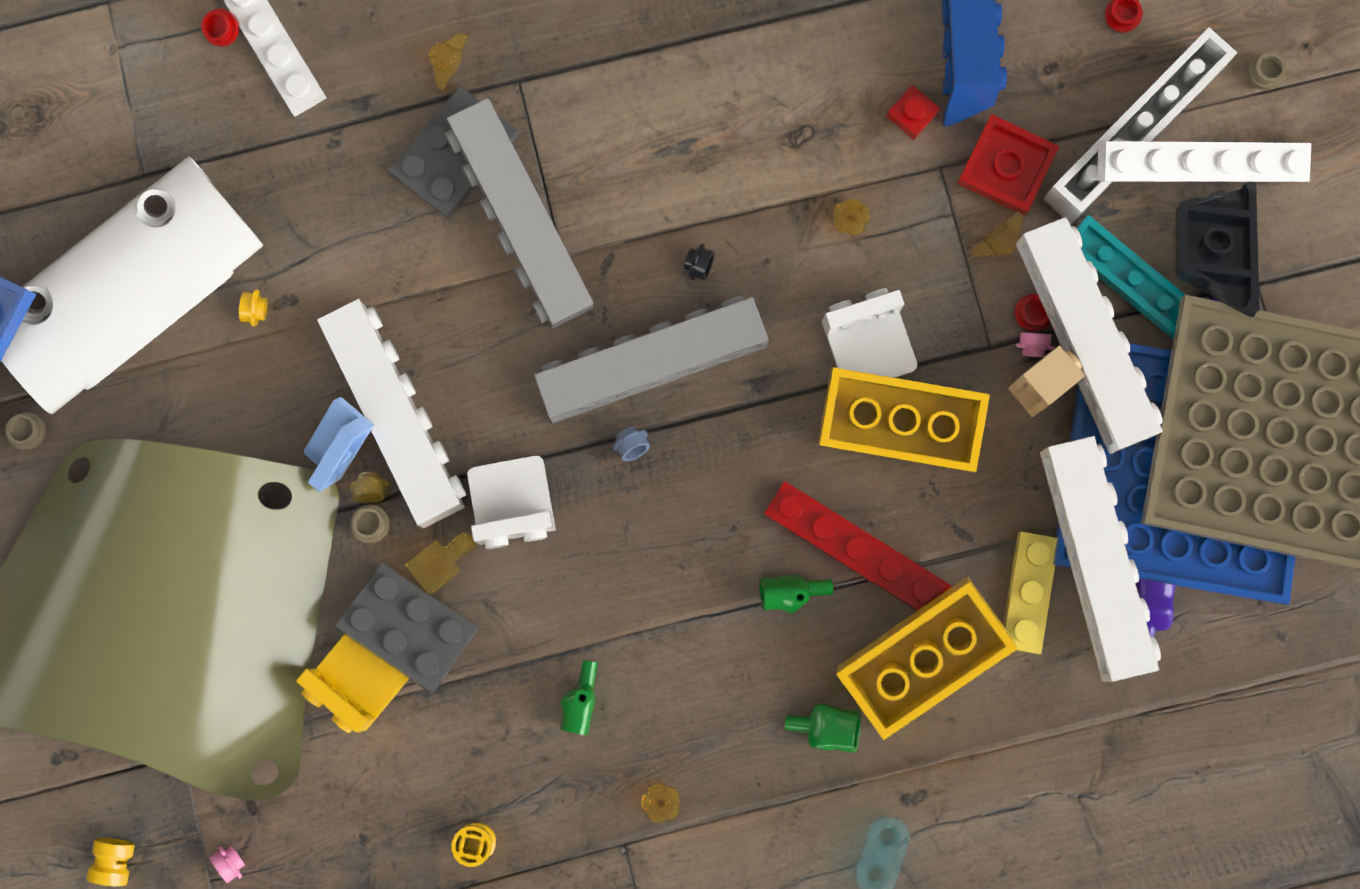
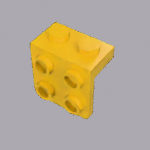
M343 635L316 669H306L296 682L304 688L301 694L310 703L319 708L323 704L334 713L331 719L337 726L347 733H350L352 730L358 733L368 730L409 678L346 635Z

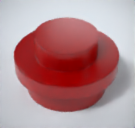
M1111 0L1104 11L1106 24L1112 30L1119 33L1133 31L1140 24L1143 16L1142 7L1138 0Z
M217 8L208 12L201 23L204 36L215 46L226 47L231 45L239 33V23L236 16L226 9Z
M1038 294L1026 295L1016 304L1014 318L1023 330L1039 332L1051 323Z

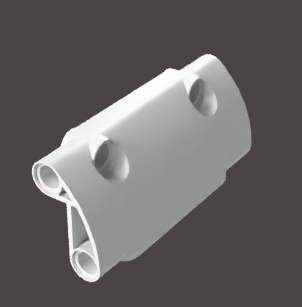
M188 156L23 286V288L29 291H36L42 294L46 305L41 309L29 307L1 361L32 398L45 411L54 414L84 389L89 390L222 285L233 275L234 269L264 245L212 185V182L202 169ZM151 195L163 197L167 203V209L159 215L151 214L145 208L144 201Z

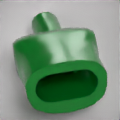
M797 574L759 578V596L764 611L782 610L793 614L810 600V596L833 595L832 579L806 581L801 575Z
M583 659L578 685L566 693L560 700L562 708L560 730L580 735L589 734L596 701L594 682L598 662ZM581 694H584L586 696V699H583L581 697Z
M817 704L814 706L810 717L786 716L785 730L808 733V744L813 749L839 750L851 753L857 751L861 729L860 711L844 710L829 705Z

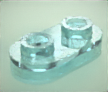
M881 816L870 825L855 871L856 881L861 889H893L895 887L909 844L908 829L899 819L893 816ZM885 829H892L894 831V839L889 843L882 842L880 838L881 832ZM874 867L882 870V877L878 881H871L868 878V872Z

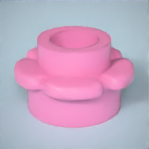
M1021 332L1020 343H1016V347L1023 348V356L1045 357L1046 350H1054L1055 346H1051L1052 334Z
M218 846V851L209 857L218 873L226 883L235 877L242 878L239 869L245 866L238 853L232 846L226 850L222 846Z

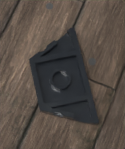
M1256 182L1244 183L1241 189L1225 193L1224 190L1210 193L1206 198H1193L1180 202L1176 209L1175 276L1250 317H1254L1259 310Z

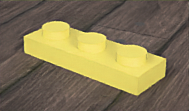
M1018 532L1003 626L1016 643L1017 651L1033 654L1042 653L1055 570L1053 562L1057 538Z

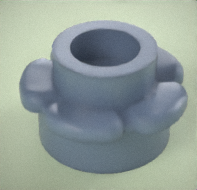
M635 427L626 428L617 434L613 450L616 454H620L623 461L637 459L650 448L646 439L648 433L645 430L638 431Z

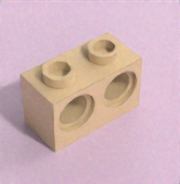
M1059 345L1009 386L1008 389L1031 417H1034L1085 377V375L1080 370L1082 365L1079 359L1071 351H1064Z

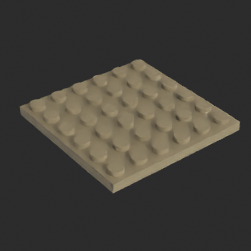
M1184 295L1180 300L1160 412L1162 416V424L1160 426L1163 432L1156 435L1141 524L1360 570V331L1258 310L1254 317H1250L1223 302Z

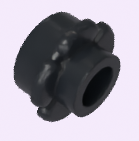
M700 244L697 249L691 248L687 254L684 270L689 271L691 280H695V278L706 280L711 271L715 252L705 249V244Z

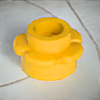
M255 289L253 293L243 292L239 304L240 322L250 323L252 327L256 326L259 320L265 321L267 316L268 301L267 298L261 297L258 289Z

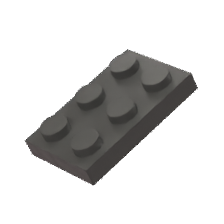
M461 86L388 170L394 178L447 220L476 188V186L471 187L462 169V166L467 164L462 152L454 153L445 136V132L450 130L447 122L448 117L481 102ZM498 116L513 144L519 137L518 130Z
M381 563L335 625L338 631L432 695L478 632V627L384 563Z

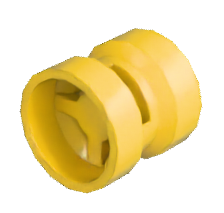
M472 822L455 834L452 840L451 851L454 858L460 864L466 867H476L493 854L496 847V836L488 825L482 822Z
M95 838L92 848L95 859L94 863L88 867L86 881L106 886L127 885L129 870L126 868L127 860L133 857L135 843L116 838Z

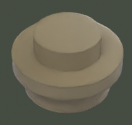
M1266 52L1255 56L1247 69L1250 82L1261 90L1277 88L1285 80L1287 74L1284 59L1276 53Z
M21 412L14 415L8 421L6 436L9 443L15 448L32 450L38 447L45 439L46 425L37 414Z
M364 505L358 508L352 515L350 527L353 535L361 542L377 543L387 535L390 528V520L388 514L382 508L376 505Z

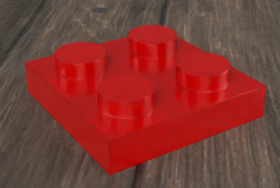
M991 114L957 184L1026 216L1060 146Z

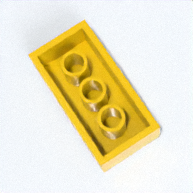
M832 368L830 370L817 445L976 472L990 394Z
M967 576L838 665L836 674L882 739L885 740L1018 648L1011 635Z

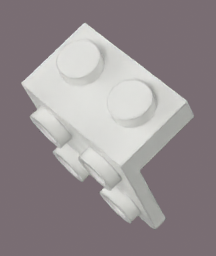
M883 288L865 296L866 301L852 305L851 300H846L829 307L830 312L825 314L822 325L837 368L892 378L915 371L917 361L900 315V311L905 305L900 290L889 293L887 288Z
M530 456L469 469L467 477L476 525L471 526L474 542L480 545L485 544V549H494L508 546V539L523 537L524 542L545 539L547 538V532L556 531L545 465L541 457Z

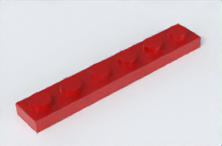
M784 481L764 513L769 519L916 611L952 587L949 583Z

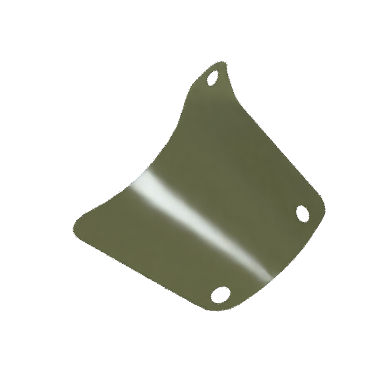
M96 439L85 442L76 448L60 464L0 569V727L56 738L137 761L195 787L222 796L243 800H265L285 792L292 786L299 774L306 698L301 694L304 688L296 681L306 669L311 668L340 499L335 483L318 492L308 483L315 471L309 468L168 443L133 439ZM79 458H87L90 462V470L87 476L80 482H71L68 476L71 465ZM269 482L284 484L291 492L292 499L290 504L279 510L265 507L258 498L260 487ZM262 760H270L276 763L279 769L277 778L267 785L254 783L251 775L253 766Z

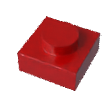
M912 85L891 107L886 117L915 140L939 114L941 108Z

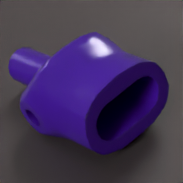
M1139 579L1135 583L1139 598L1145 600L1149 609L1150 620L1146 622L1150 637H1155V631L1168 630L1172 626L1174 615L1173 600L1176 585Z

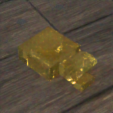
M468 532L459 534L446 547H443L438 540H435L410 560L406 567L429 595H433L462 571L455 561L466 555L478 544L474 542Z

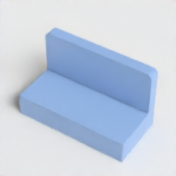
M342 397L333 400L304 449V454L318 465L308 481L318 492L341 480L374 427V424Z

